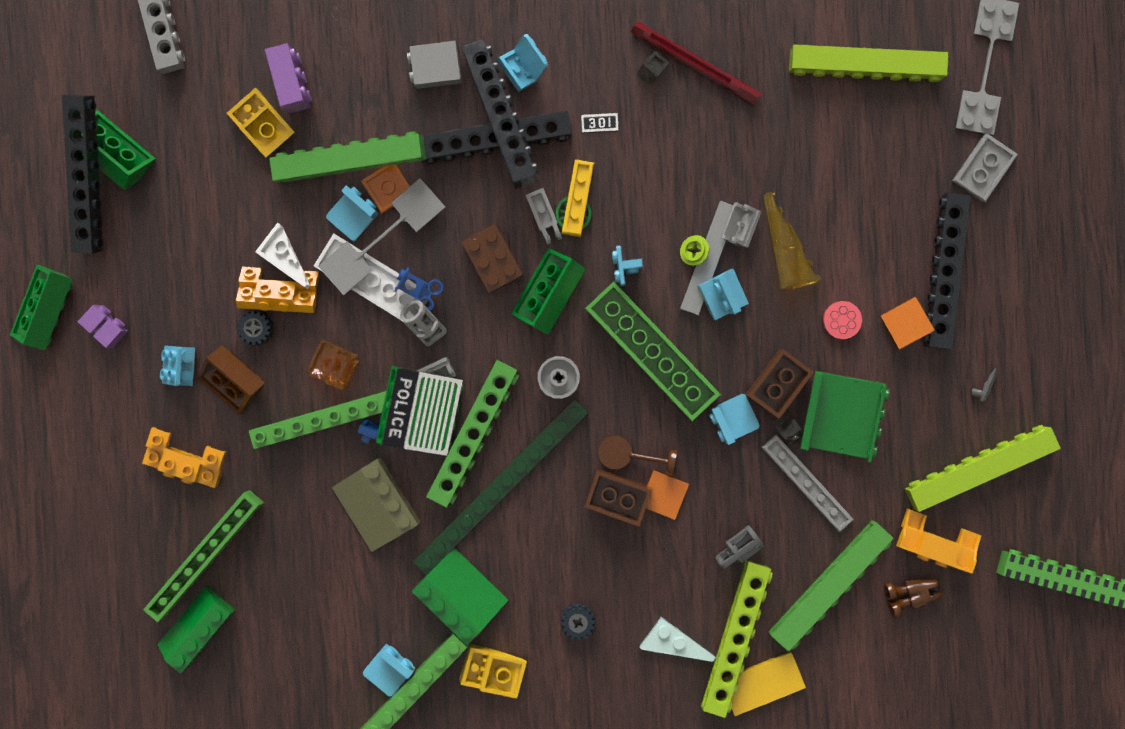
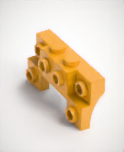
M242 267L238 280L240 287L236 297L237 308L314 313L319 272L304 271L310 287L306 289L298 282L261 280L262 268Z
M155 427L151 428L142 464L157 468L166 477L174 478L176 476L182 478L181 481L187 484L198 482L213 488L218 487L226 455L225 451L206 446L203 457H199L169 447L172 433H167Z
M910 509L906 510L901 524L903 528L896 546L918 554L917 558L928 561L929 558L936 560L935 564L947 568V565L971 574L973 573L981 535L961 528L957 541L953 542L923 531L927 516Z

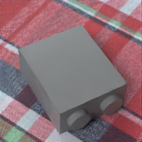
M456 41L410 46V53H407L408 64H412L413 72H409L411 84L414 83L416 89L462 83Z

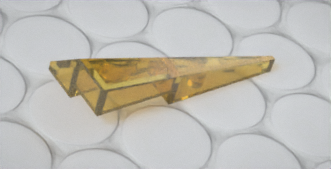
M773 192L766 193L764 200L781 289H795L821 281V277L819 275L816 276L811 268L813 265L812 261L806 259L803 252L804 247L791 223H786L782 216L784 212L782 207H777L773 197L775 194Z

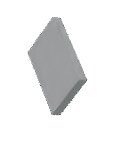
M985 133L952 182L984 203L1018 154Z

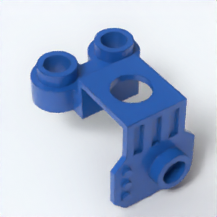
M408 267L406 270L402 269L397 277L399 282L394 288V292L400 289L421 302L424 300L429 301L427 309L431 311L434 302L430 296L431 294H440L443 290V284L436 279L427 283L409 273ZM408 279L416 281V288L414 290L406 289L405 282ZM434 283L439 286L436 291H433L431 288Z

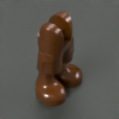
M915 579L905 582L904 586L900 587L894 586L892 583L884 584V594L890 600L887 601V606L894 619L900 618L901 610L907 606L917 609L941 599V591L929 592L928 590L939 586L938 579ZM908 594L907 598L893 600L897 596Z

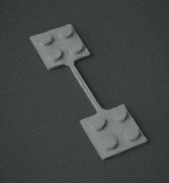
M980 0L974 34L988 37L990 43L981 90L979 92L963 90L956 123L957 129L994 135L1001 97L988 95L985 92V85L994 41L996 39L1012 41L1019 8V3Z
M418 179L391 203L400 213V219L362 252H357L347 241L318 266L343 295L373 271L365 262L364 254L397 225L405 221L418 232L445 208L442 202L421 179Z

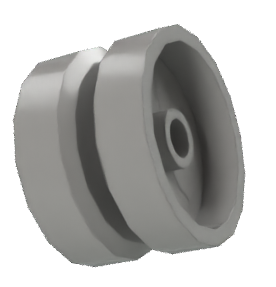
M555 356L549 358L541 365L538 371L540 389L552 398L562 399L568 397L576 391L579 385L580 373L572 360L566 357ZM560 373L563 376L561 381L555 379L556 374Z

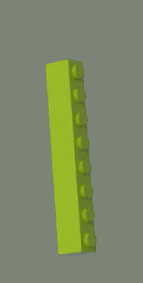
M793 45L790 49L789 72L794 73L796 76L812 73L816 77L832 74V77L835 78L852 75V78L855 79L871 76V79L875 80L890 77V80L909 78V81L929 79V82H940L947 76L948 52Z
M1043 425L1036 426L1028 434L1021 433L1014 437L1015 440L1000 442L997 444V448L992 450L985 449L979 452L980 455L977 457H967L961 460L962 463L959 465H949L941 473L934 472L927 475V479L921 482L916 480L909 483V487L905 488V491L913 509L918 512L1061 449L1052 428Z

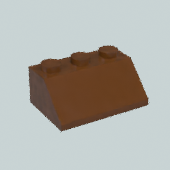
M222 345L206 357L197 376L204 385L239 415L257 397L265 384L258 375L254 374Z

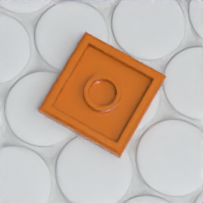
M397 165L382 167L361 180L382 214L394 207L391 203L410 187Z
M916 297L881 315L900 350L935 331Z
M653 470L647 486L653 488L646 509L675 520L689 484Z

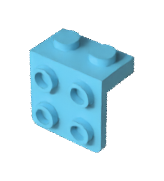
M527 34L522 36L512 51L500 56L497 60L518 92L536 83L548 67L545 56L540 53L535 42Z
M345 186L341 191L344 195L328 212L326 218L348 238L355 241L379 213L375 210L377 206L369 199L365 202L360 197L362 193L354 186L351 189Z
M740 394L710 408V419L713 425L717 424L719 428L717 434L721 442L725 441L727 445L734 443L735 439L759 428L757 418L744 394Z
M385 644L364 669L363 675L385 694L393 696L403 682L412 675L415 667L410 660L398 654L394 647Z

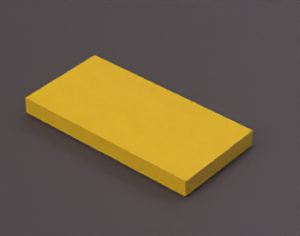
M786 652L744 669L736 682L738 683L737 692L731 698V702H733L732 710L734 715L737 716L805 689L806 686L792 652ZM731 675L726 676L722 679L727 680L730 678Z

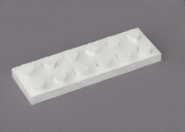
M333 233L314 267L321 270L318 266L347 241ZM350 244L357 252H362L360 249ZM365 253L364 260L373 271L351 290L400 319L402 309L408 303L417 299L400 289L394 292V288L399 282L397 280L399 273ZM407 280L405 287L408 290H414L416 284ZM424 300L422 303L426 305L428 301ZM410 311L406 315L407 319L414 317Z

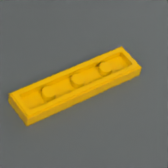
M575 160L562 234L581 237L594 166L592 162Z

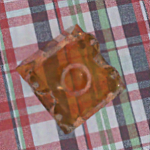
M321 339L306 373L324 381L330 386L343 390L348 387L355 367L360 362L359 356Z

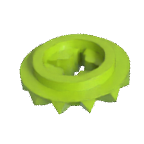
M698 235L688 237L680 248L682 260L691 266L701 265L704 260H707L708 253H710V244L705 238ZM696 247L699 250H701V252H697L696 255L690 252L692 250H695Z

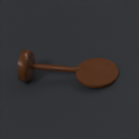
M610 436L600 443L598 457L607 468L612 470L621 469L630 462L631 458L665 463L667 464L666 473L669 476H674L677 449H671L668 459L632 453L630 443L621 436Z

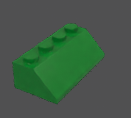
M96 110L99 170L123 190H126L141 179L155 162V158Z
M548 248L511 314L548 335L586 268L573 259Z
M37 264L10 336L23 345L46 350V347L52 340V331L58 324L60 310L65 306L67 292L72 288V278Z
M206 586L159 642L158 647L165 661L180 674L184 672L236 609Z

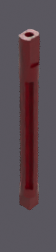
M637 21L633 26L632 34L755 105L761 93L641 22Z

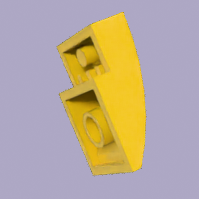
M254 88L227 112L228 116L265 157H268L295 133L257 88Z
M469 644L459 681L461 685L479 688L482 692L517 699L527 661L504 652Z

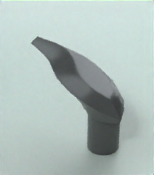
M997 368L992 371L988 380L984 383L983 389L973 388L971 396L980 397L982 402L987 399L996 378Z

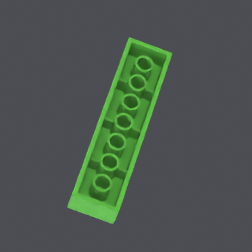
M612 282L585 308L691 421L721 395L615 282Z

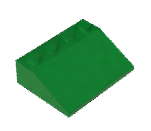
M455 547L412 590L466 645L483 630L508 602V599Z

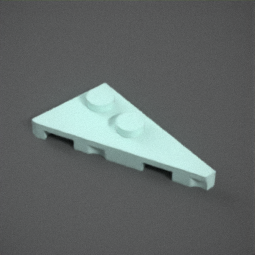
M662 617L640 645L642 650L711 662L716 658Z

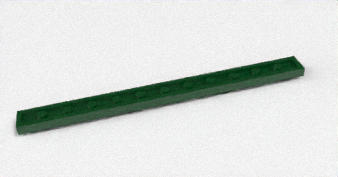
M574 399L413 562L427 575L588 412Z

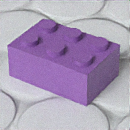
M288 43L265 49L280 106L289 114L311 108L310 102H312L310 91L306 90L305 87L307 78L304 71L302 72L300 69V65H302L300 54L296 53L295 48L292 49Z

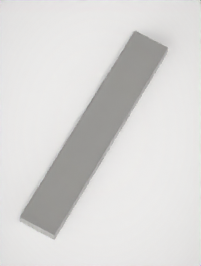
M719 201L706 237V241L710 244V253H708L707 260H704L701 265L695 266L680 307L682 310L699 315L704 299L698 285L713 277L726 242L721 237L733 208L731 204Z
M776 434L761 447L838 532H841L854 520Z

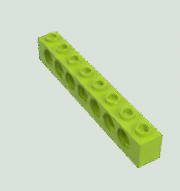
M749 560L745 562L701 704L705 712L726 718V714L730 713L733 702H731V698L737 692L738 683L736 682L738 676H741L744 670L743 659L749 654L750 646H748V643L755 634V620L758 621L760 618L761 609L759 607L761 602L765 601L767 595L765 588L772 579L771 568ZM753 579H759V585L756 588H751L750 586ZM748 597H753L754 599L751 606H745V600ZM741 616H748L746 624H739ZM737 634L742 635V640L739 643L733 642V638ZM730 653L737 654L734 661L727 660ZM724 672H731V676L729 679H722V674ZM719 690L725 691V695L722 698H717L716 693Z

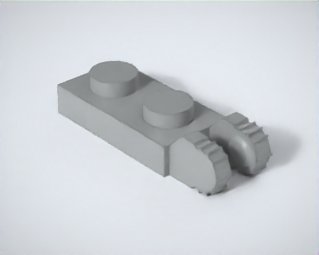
M544 188L527 194L526 198L547 245L551 243L550 236L546 231L547 228L553 226L556 238L558 240L562 239L557 226V220Z

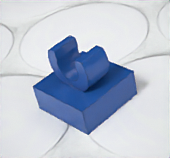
M365 419L358 429V433L363 434L361 442L368 444L371 439H376L379 424Z

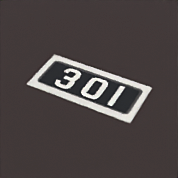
M617 113L581 115L582 132L618 130Z

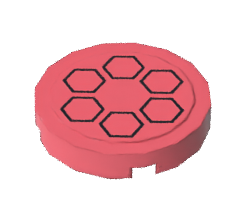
M835 302L824 312V328L834 338H851L861 328V312L851 302Z

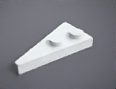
M277 223L256 250V253L308 289L310 287L308 279L283 226Z

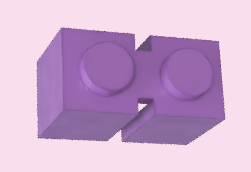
M92 305L78 323L90 334L95 332L93 337L105 348H113L128 332L124 328L125 324L118 318L113 319L110 315L111 311L104 305Z

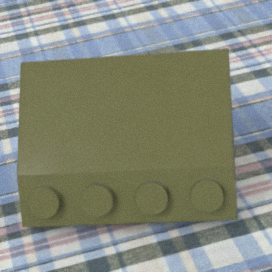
M381 457L332 487L371 552L420 523L419 518Z

